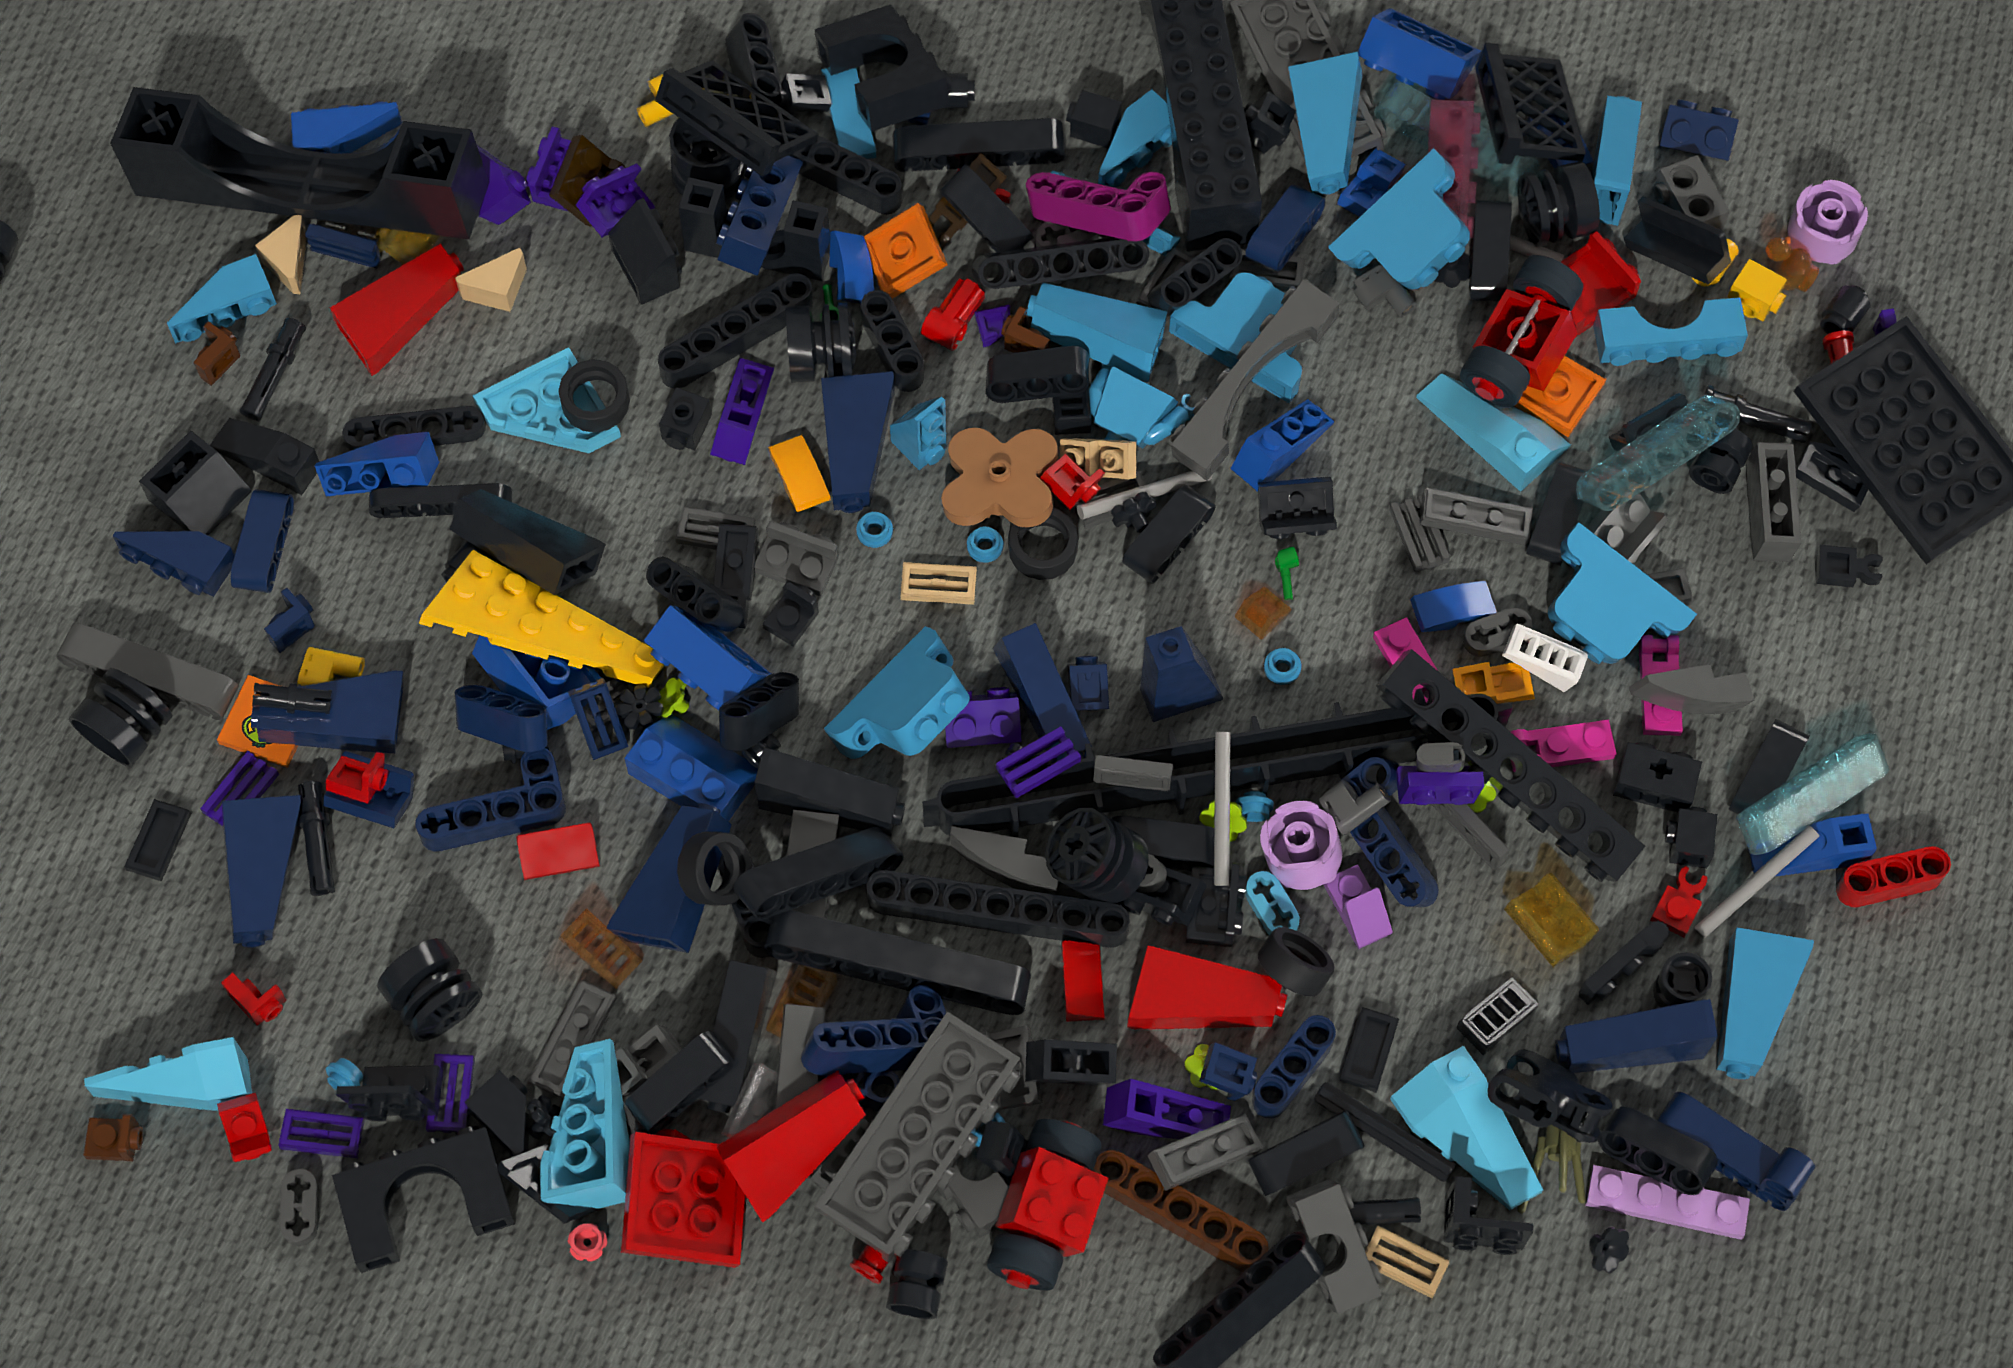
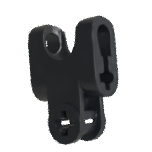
M1526 1049L1518 1050L1507 1062L1506 1069L1500 1070L1492 1078L1487 1090L1489 1100L1506 1112L1537 1127L1553 1125L1565 1131L1574 1139L1586 1143L1598 1141L1601 1134L1598 1127L1601 1117L1609 1115L1613 1107L1611 1100L1605 1095L1580 1085L1576 1075L1569 1069ZM1524 1062L1530 1065L1533 1075L1521 1073L1518 1069V1063ZM1500 1083H1508L1519 1089L1518 1095L1515 1097L1504 1095L1500 1089Z

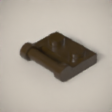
M583 135L573 136L549 196L582 223L593 227L576 207L577 202L584 193L582 188L591 179L597 177L599 171L604 174L603 178H605L620 166L626 167L620 161L611 159Z

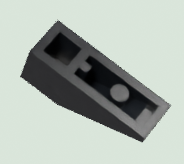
M229 418L210 444L212 448L222 455L300 495L304 493L317 474L315 464L319 462L315 449L284 432Z

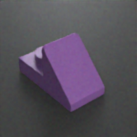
M1358 864L1338 873L1331 883L1323 884L1358 949L1393 933L1379 888L1371 889Z

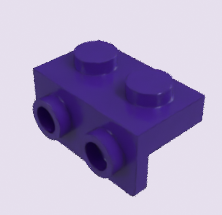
M552 126L548 137L542 138L538 149V162L536 166L530 167L526 183L527 187L530 188L533 202L568 211L549 196L571 140L561 138L560 128Z
M637 163L627 168L620 166L605 178L595 177L582 188L584 193L577 202L576 207L601 237L608 235V232L637 200L644 198L650 210L656 208L634 181L642 170Z
M1009 687L987 689V694L973 696L971 690H966L970 696L968 704L945 727L947 748L1022 742L1018 695L1016 692H1010Z
M1464 765L1460 772H1416V766H1399L1396 770L1399 804H1474L1485 786L1483 772H1468L1470 768L1468 765Z

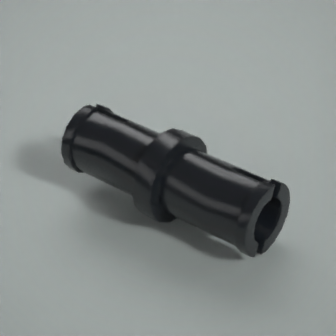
M254 683L252 707L287 709V713L295 714V710L330 714L332 690L297 688L298 684L290 683L289 687Z

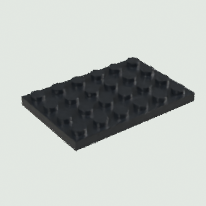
M1907 316L1805 380L1793 390L1926 565L2013 508L2012 450Z

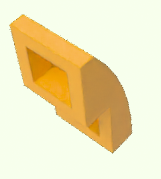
M802 435L768 447L772 461L783 480L787 495L796 512L831 500L819 468Z
M1489 662L1452 669L1456 687L1466 695L1484 694L1491 697L1496 704L1535 699L1530 672L1514 662L1490 667Z

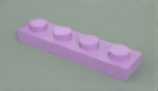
M1593 1165L1585 1206L1742 1240L1745 1236L1750 1199L1703 1189L1700 1194L1695 1196L1686 1195L1652 1177Z

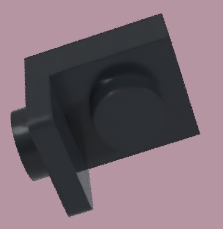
M786 74L781 82V92L774 100V103L792 116L795 111L828 112L832 102L825 75Z
M787 581L783 586L784 595L762 624L765 630L794 647L816 618L819 610L816 595L809 588L801 584L795 586Z

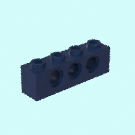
M791 156L784 157L774 162L771 173L764 176L747 167L744 176L750 179L748 181L742 178L735 199L740 200V203L732 202L725 220L731 223V225L723 224L716 244L722 246L718 261L758 276L803 161Z

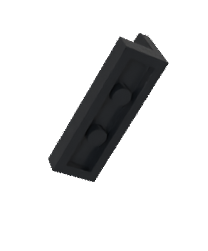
M1644 196L1638 200L1642 220L1624 237L1627 248L1708 285L1731 263L1724 231Z

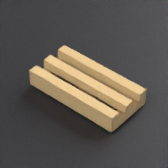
M903 562L901 600L974 605L977 567ZM910 574L969 578L968 582L946 581L945 579L936 578L931 580L910 578ZM909 587H915V588H932V589H948V590H965V591H967V592L909 589Z
M1377 1226L1365 1251L1368 1261L1373 1260L1380 1273L1430 1298H1433L1450 1260L1380 1226ZM1380 1239L1437 1266L1436 1273L1378 1245ZM1373 1253L1431 1280V1284L1425 1283L1373 1257Z

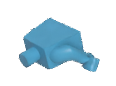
M1101 363V370H1099L1089 387L1090 411L1095 418L1094 423L1109 431L1105 437L1106 440L1135 441L1136 446L1143 449L1146 445H1155L1172 435L1181 424H1185L1194 417V408L1186 405L1191 395H1183L1179 406L1176 407L1178 401L1174 397L1113 366L1109 367Z

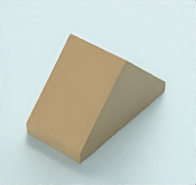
M302 215L292 216L255 245L261 262L293 294H301L307 239L305 235L307 229Z
M520 248L515 249L455 277L462 299L511 312L527 270L523 252Z

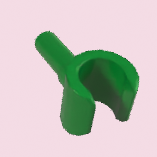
M826 284L823 286L824 302L829 304L830 316H834L839 320L838 308L833 303L832 287Z
M1289 547L1280 550L1275 558V565L1282 578L1284 600H1293L1289 569L1299 566V559L1295 548Z

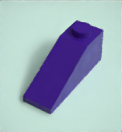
M477 145L489 180L478 215L499 225L531 203L526 191L527 183L518 171L512 170Z
M743 358L739 359L710 455L726 461L746 464L773 375V367Z
M1130 1078L1107 1087L1103 1126L1137 1135L1180 1140L1230 1120L1231 1106Z

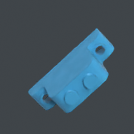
M1433 148L1328 248L1339 260L1351 268L1361 269L1376 258L1396 281L1408 289H1418L1421 286L1426 287L1437 278L1438 271L1447 262H1454L1464 253L1465 246L1470 239L1468 227L1443 200V194L1454 183V168Z
M1247 272L1239 273L1232 279L1213 306L1206 307L1199 302L1191 300L1182 308L1175 310L1170 316L1169 332L1232 369L1238 362L1237 355L1244 344L1248 341L1253 343L1261 333L1259 328L1265 318L1270 313L1275 315L1283 306L1281 301L1285 293L1275 288L1265 277L1255 276ZM1296 346L1278 355L1252 379V382L1289 404L1299 391L1302 374L1300 363L1290 357Z
M1578 522L1562 540L1560 545L1561 558L1574 568L1575 572L1550 604L1548 617L1554 624L1553 630L1567 641L1573 639L1584 647L1582 651L1588 654V658L1597 664L1601 662L1616 663L1630 653L1649 627L1660 636L1668 638L1669 635H1675L1687 628L1697 615L1692 609Z
M925 626L824 728L841 754L851 759L860 758L880 743L907 756L918 754L966 707L970 696L951 668L954 659L937 632Z

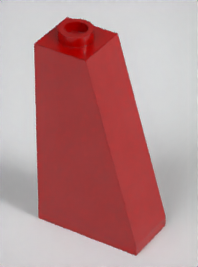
M441 243L330 307L336 326L371 376L378 373L459 291L455 277L460 276V273L464 271L463 265L454 252L448 254Z
M1148 945L1129 1013L1127 1028L1141 1030L1272 1027L1274 1016H1283L1288 994L1280 993L1282 985L1270 976Z
M839 1070L716 1146L724 1163L762 1222L768 1220L866 1115L858 1103L865 1099L854 1079L852 1078L845 1082Z

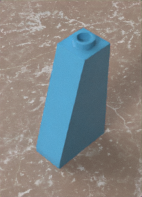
M1358 52L1288 67L1311 190L1315 194H1332L1340 188L1348 187L1362 81V69Z
M1607 95L1601 116L1591 173L1598 196L1600 223L1616 226L1619 225L1630 191L1642 107L1641 101L1632 100L1625 96L1614 97Z
M1042 283L1038 295H1031L1027 316L1032 317L1031 328L1039 330L1051 341L1064 347H1081L1088 352L1089 358L1109 367L1113 366L1141 381L1148 382L1163 340L1167 311Z
M1738 927L1735 929L1729 942L1716 1070L1726 1071V1075L1734 1079H1748L1750 1076H1755L1758 1073L1811 954L1814 940Z

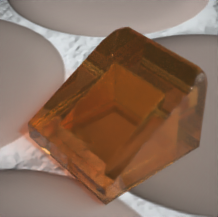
M1264 586L1244 599L1235 618L1258 638L1263 639L1291 612V609Z

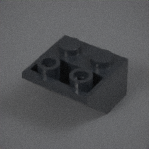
M644 198L637 200L608 232L611 250L641 305L679 289L678 275L682 274L680 264L676 258L679 256L677 246L671 236L665 238L661 230L664 228L657 209L650 210Z
M192 431L187 433L139 480L148 501L184 530L200 531L206 535H209L252 492L251 488L225 459Z

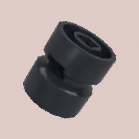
M1726 425L1712 426L1702 443V450L1697 453L1689 469L1690 478L1697 485L1718 494L1731 492L1740 475V468L1744 467L1752 451V441L1744 433Z
M1683 952L1673 955L1666 961L1654 982L1653 994L1656 1003L1660 1008L1703 1000L1712 983L1710 967L1704 959L1693 953Z
M906 1249L901 1257L897 1256L893 1274L898 1278V1281L890 1286L886 1308L897 1314L920 1319L937 1318L941 1294L936 1289L944 1285L948 1261L929 1252Z

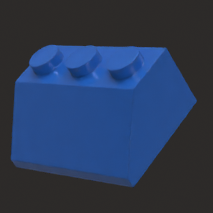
M1389 8L1372 17L1358 50V56L1365 59L1364 64L1379 71H1383L1385 68L1395 73V78L1398 81L1407 85L1419 84L1427 88L1426 93L1439 100H1445V98L1451 99L1457 95L1482 51Z
M670 605L644 639V642L653 648L650 654L665 666H669L671 663L680 671L678 677L691 688L696 689L700 687L708 694L705 698L706 701L717 710H719L722 704L772 674L717 628L698 621L680 607Z
M480 635L472 652L473 656L501 692L538 703L546 708L547 730L564 724L576 714L568 693L569 690H581L583 685L589 683L592 686L597 684L596 680L601 679L591 666L583 664L582 668L579 669L568 666V660L549 655L547 660L490 644L487 637ZM587 698L580 700L582 707L588 703Z
M673 714L667 718H662L646 728L624 758L628 774L680 806L697 808L700 803L714 806L720 810L719 815L728 822L754 787L758 769L752 766L745 758L731 750L724 749L719 742Z

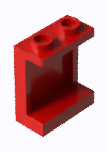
M1598 231L1590 234L1588 243L1561 261V263L1573 270L1583 283L1582 294L1571 311L1578 333L1576 337L1594 325L1598 309L1620 308L1637 296L1641 284L1637 270L1633 265L1627 264L1618 255L1614 244L1609 239L1603 238Z

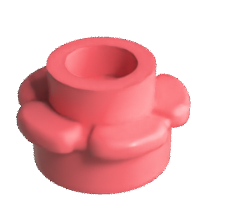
M593 1223L579 1225L571 1231L568 1237V1244L571 1245L570 1253L579 1261L587 1259V1261L592 1262L599 1259L603 1254V1248L607 1246L605 1232L599 1230L598 1226ZM587 1239L591 1240L589 1246L584 1245V1241Z

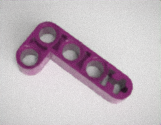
M1046 172L1032 175L1026 181V190L1034 218L1127 241L1136 242L1148 238L1171 210L1166 179L1159 172H1147L1140 175L1127 190Z

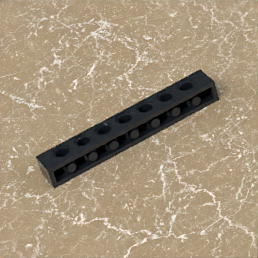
M1414 650L1404 651L1376 685L1383 692L1380 696L1381 699L1396 711L1402 708L1411 715L1412 718L1409 722L1421 733L1428 735L1431 732L1441 743L1455 742L1462 745L1465 753V762L1470 765L1468 772H1483L1484 784L1489 781L1500 791L1497 793V796L1511 808L1515 809L1518 805L1529 815L1526 821L1539 832L1545 833L1547 830L1558 840L1555 845L1571 858L1577 855L1587 863L1584 867L1585 871L1596 880L1603 882L1606 879L1607 881L1617 882L1645 848L1642 842ZM1418 684L1424 686L1429 694L1428 701L1423 706L1416 704L1412 697L1413 689ZM1447 709L1454 711L1458 718L1456 727L1451 731L1442 724V715ZM1477 733L1481 734L1487 743L1486 750L1481 755L1476 754L1471 748V740ZM1506 758L1511 759L1516 767L1514 776L1509 780L1504 778L1500 772V765ZM1536 782L1544 788L1545 792L1544 799L1539 804L1534 803L1529 795L1531 786ZM1564 807L1569 808L1574 817L1573 823L1568 828H1564L1558 818L1560 811ZM1593 832L1599 833L1602 838V847L1596 853L1592 852L1588 847V838Z

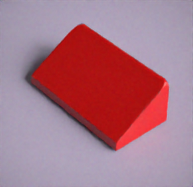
M592 823L571 825L516 836L524 880L600 867Z
M1070 940L1062 941L1061 953L1066 1022L1104 1020L1100 945Z

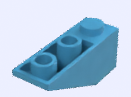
M1153 89L1126 108L1100 168L1098 184L1114 188L1119 186L1125 180L1129 171L1136 166L1138 168L1145 166L1151 160L1153 153L1162 146L1167 148L1172 145L1168 105Z
M254 254L221 267L167 322L175 343L198 339L205 332L203 326L208 321L217 328L221 326L227 328L238 319L248 315H261L267 312L270 307L277 305L257 255Z
M942 396L917 404L890 425L891 442L918 470L927 464H936L946 452L945 399Z

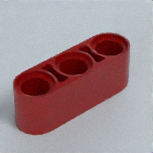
M1932 846L1855 863L1849 866L1837 884L1836 893L1839 900L1846 906L1861 907L1930 891L1937 888L1950 871V857L1943 849ZM1926 863L1933 866L1937 874L1927 873L1923 869L1922 864ZM1885 872L1895 873L1900 878L1901 883L1890 881ZM1849 880L1860 882L1865 891L1853 889Z

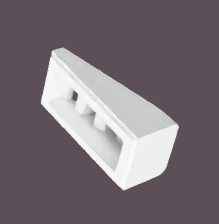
M1518 623L1513 626L1502 654L1505 658L1563 692H1566L1578 683L1588 658V654L1582 650ZM1523 640L1528 643L1525 653L1519 651ZM1537 649L1541 651L1539 658L1534 657ZM1550 657L1555 659L1553 664L1548 663Z

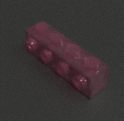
M1431 100L1428 153L1434 148L1454 168V183L1443 194V200L1468 227L1470 238H1473L1475 217L1468 216V204L1476 203L1477 182H1470L1471 169H1478L1479 147H1472L1473 134H1480L1481 113H1474V101Z

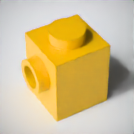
M1749 258L1732 284L1727 299L1741 298L1744 316L1749 318L1756 317L1764 321L1770 311L1776 314L1785 301L1787 295L1782 293L1787 279Z

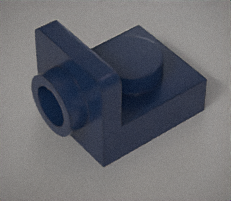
M288 588L281 591V595L289 610L274 616L269 625L264 628L270 643L279 653L315 627L310 613L314 611L312 606L303 595L299 593L295 597Z
M1098 656L1075 657L1076 664H1067L1070 699L1075 710L1109 709L1107 664L1105 662H1098Z
M1214 1042L1209 1045L1199 1082L1228 1092L1227 1099L1236 1101L1250 1094L1255 1086L1257 1072L1254 1071L1257 1058Z

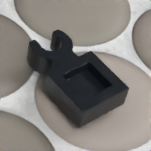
M1820 545L1817 550L1816 584L1853 588L1856 578H1859L1867 585H1878L1882 580V574L1872 573L1868 567H1879L1883 557L1878 554H1869L1864 558H1857V548Z

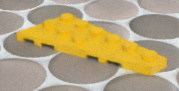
M475 550L471 551L425 609L419 621V624L432 627L433 623L452 627L453 634L466 637L467 632L488 638L490 644L548 660L549 655L568 660V666L581 669L583 664L602 669L605 676L636 685H645L647 688L652 685L664 667V664L660 663L650 654L653 648L563 598L549 593L537 584Z

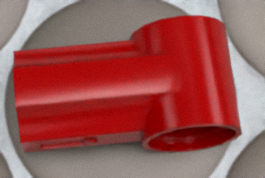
M968 278L964 280L959 279L940 307L935 306L928 313L921 328V335L951 351L956 350L958 347L956 342L958 340L961 342L964 338L968 322L984 301L985 292L974 281Z

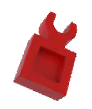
M1684 866L1677 876L1676 884L1678 889L1667 885L1650 919L1652 922L1663 921L1669 927V931L1685 938L1702 904L1701 901L1693 898V896L1703 891L1708 879L1707 876L1703 875L1698 884H1689L1686 881V875L1689 870L1687 866Z

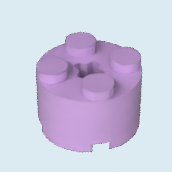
M1825 180L1822 184L1806 187L1800 194L1788 223V236L1791 239L1790 246L1805 258L1819 263L1837 264L1849 256L1855 249L1868 218L1867 207L1864 208L1858 191L1852 186L1837 180Z
M1293 801L1281 805L1275 810L1276 813L1269 821H1265L1260 834L1261 846L1270 872L1280 881L1284 888L1307 890L1331 883L1337 876L1343 856L1334 819L1329 813L1327 814L1320 809L1318 805L1309 801Z

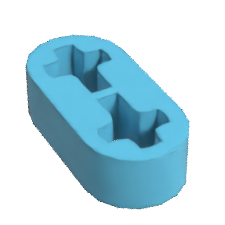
M1267 871L1256 872L1250 876L1246 884L1245 895L1267 934L1270 935L1274 929L1282 927L1281 925L1276 927L1273 925L1276 919L1274 909H1277L1282 918L1289 917L1288 928L1297 931L1300 920L1298 911L1280 881ZM1261 882L1264 887L1271 886L1269 898L1272 902L1268 903L1262 893L1255 895L1257 883Z

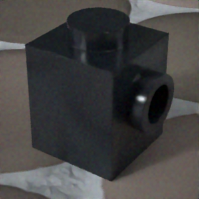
M1082 90L1078 101H1072L1068 108L1066 122L1070 123V137L1109 149L1121 121L1122 102Z
M679 388L675 389L659 422L661 438L667 445L678 450H683L684 448L696 450L712 416L710 399Z
M1701 807L1679 808L1674 820H1668L1666 825L1665 843H1671L1669 863L1707 869L1714 857L1718 814L1707 813V810Z

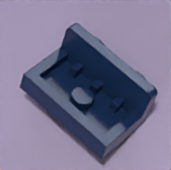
M1677 99L1676 106L1668 105L1659 146L1729 161L1739 119L1731 118L1732 111L1712 107L1710 113L1697 110V103Z
M344 751L341 755L367 764L372 760L348 751ZM384 763V769L388 770L386 784L382 791L377 790L368 804L326 791L324 794V806L395 828L412 801L414 774L411 771Z

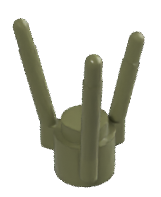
M1550 1125L1546 1127L1545 1137H1538L1537 1152L1531 1167L1537 1177L1545 1153H1548L1550 1160L1559 1162V1191L1563 1193L1567 1190L1568 1161L1572 1160L1578 1201L1584 1203L1586 1197L1580 1157L1581 1143L1577 1142V1139L1569 1136L1565 1131ZM1528 1201L1518 1206V1213L1523 1214L1525 1212Z

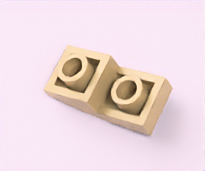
M1060 439V458L1066 454L1089 477L1101 468L1105 472L1103 477L1127 480L1136 478L1135 441Z

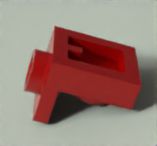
M234 973L221 982L227 995L256 1026L263 1021L269 1022L276 1018L283 1009L282 1004L287 1001L282 990L277 985H274L262 995L248 978L241 982Z
M256 1092L217 1104L234 1162L253 1160L262 1154L272 1151L268 1128Z

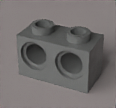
M1698 155L1659 170L1653 187L1658 203L1665 204L1669 208L1720 230L1724 229L1730 211ZM1676 184L1682 185L1685 188H1679ZM1691 213H1698V214H1700L1702 217L1694 216V215L1691 214Z

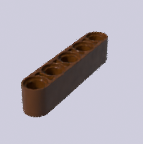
M1107 1150L1096 1158L1095 1172L1101 1174L1100 1171L1103 1167L1113 1165L1119 1168L1122 1173L1115 1180L1108 1179L1104 1194L1233 1268L1244 1272L1269 1250L1265 1236L1256 1229L1180 1186L1165 1191L1156 1172L1123 1153ZM1141 1185H1148L1155 1190L1156 1195L1151 1199L1144 1200L1136 1195L1135 1189ZM1181 1204L1189 1209L1191 1215L1186 1219H1176L1171 1215L1169 1209L1174 1205ZM1210 1224H1216L1223 1228L1225 1235L1220 1239H1211L1205 1234L1204 1228ZM1244 1244H1251L1258 1248L1260 1255L1255 1259H1246L1240 1254L1239 1248Z

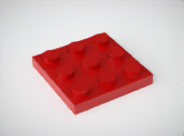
M634 1132L630 1135L621 1253L732 1268L740 1265L745 1194L724 1163L716 1147L719 1144Z

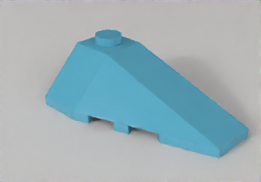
M1442 373L1416 396L1419 401L1520 492L1571 447V444L1545 421L1513 406L1503 407L1486 401L1473 393L1464 383Z
M234 1037L182 1048L183 1056L177 1058H165L163 1055L149 1058L150 1062L145 1068L139 1069L136 1066H123L84 1078L85 1087L94 1097L212 1111L218 1110V1103L252 1093L248 1058Z
M611 1039L574 1047L562 1088L565 1096L559 1116H554L551 1129L555 1130L556 1133L553 1134L549 1150H544L540 1163L541 1200L545 1203L602 1208L625 1202L630 1141L614 1042Z
M1462 1046L1431 1062L1395 1092L1390 1100L1411 1131L1421 1139L1426 1137L1442 1150L1441 1154L1450 1162L1454 1160L1472 1175V1180L1507 1209L1511 1210L1542 1193L1543 1188L1503 1110L1489 1100L1487 1092L1489 1083L1466 1048Z

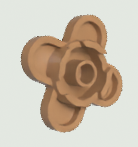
M981 428L964 429L953 436L948 446V453L952 467L960 476L949 483L942 493L943 510L951 522L957 525L970 526L990 518L992 514L997 516L1003 515L1012 524L1019 527H1034L1042 524L1049 518L1053 509L1052 495L1048 486L1039 478L1058 460L1057 443L1051 434L1039 429H1030L1020 432L1006 443H1001L990 432Z

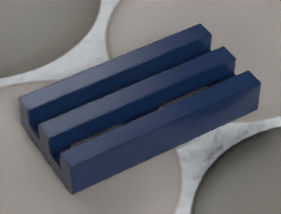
M309 224L305 235L306 238H309L308 244L311 245V251L378 268L382 258L375 240L316 224Z
M604 678L596 680L597 684L592 686L589 683L583 685L581 690L576 691L572 689L568 691L593 760L629 747ZM599 693L602 695L618 740L612 744L594 695ZM586 698L604 746L597 749L580 700Z

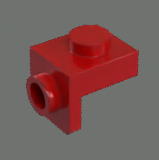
M1065 454L1050 466L1039 479L1071 510L1081 500L1088 503L1101 490L1097 483L1104 476L1105 472L1099 468L1089 477Z
M376 752L369 764L341 756L326 778V790L368 804L377 790L382 791L386 784L388 770L384 769L385 754Z

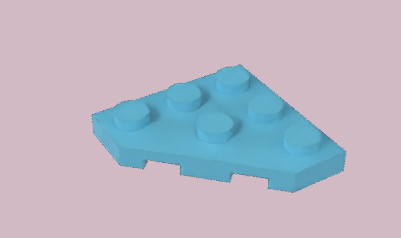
M569 347L473 395L476 406L482 412L489 428L493 431L585 453H591L621 437L617 425L609 430L596 433L582 431L571 425L563 414L558 391L561 378L569 368L578 363ZM590 381L585 382L575 390L573 401L581 410L595 412L606 408Z

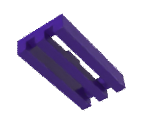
M1060 726L997 762L996 769L1015 798H1018L1081 762V755L1078 751H1075L1073 743L1070 739H1067L1065 731ZM1057 742L1060 743L1055 747L1049 749L1048 751L1042 753L1041 755L1035 757L1034 759L1028 761L1027 763L1021 765L1020 767L1014 769L1013 771L1008 772L1009 769L1015 767L1016 765L1022 763L1023 761L1029 759L1030 757L1036 755L1037 753L1043 751L1051 745ZM1064 752L1068 755L1018 785L1016 784V779L1039 768Z
M247 751L200 808L202 813L223 826L222 805L216 812L214 809L249 766L253 765L225 801L239 800L257 776L263 772L265 775L245 799L261 798L279 776L278 771L272 766L269 767L266 762L260 758L257 759L254 754Z
M434 1055L433 1065H438L443 1069V1063H450L444 1121H437V1115H427V1132L442 1131L443 1133H451L467 1127L469 1111L464 1102L471 1096L475 1063L474 1055ZM459 1064H464L458 1122H452Z
M286 1109L278 1147L281 1150L358 1158L359 1143H361L362 1128H364L365 1120L363 1117ZM298 1120L353 1127L352 1133L295 1127L292 1126V1121ZM289 1136L350 1142L349 1146L290 1140Z

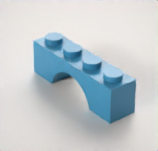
M1741 298L1705 300L1698 318L1689 325L1676 329L1660 328L1647 322L1634 306L1598 309L1593 325L1600 363L1611 362L1614 366H1622L1633 360L1645 359L1650 363H1658L1669 357L1680 356L1685 360H1693L1704 354L1716 353L1720 357H1728L1742 351L1748 337Z

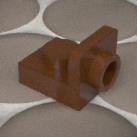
M1020 306L1014 316L1009 315L1001 331V334L1005 336V350L1017 353L1049 349L1050 339L1045 337L1042 332L1034 328H1024L1027 324L1026 308Z
M208 321L203 328L212 344L205 346L193 363L200 378L212 386L239 359L240 353L235 344L237 339L233 333L224 326L218 329Z
M123 1114L122 1119L89 1118L83 1156L86 1159L134 1161L135 1150H140L142 1147L143 1128L139 1126V1123L132 1114Z

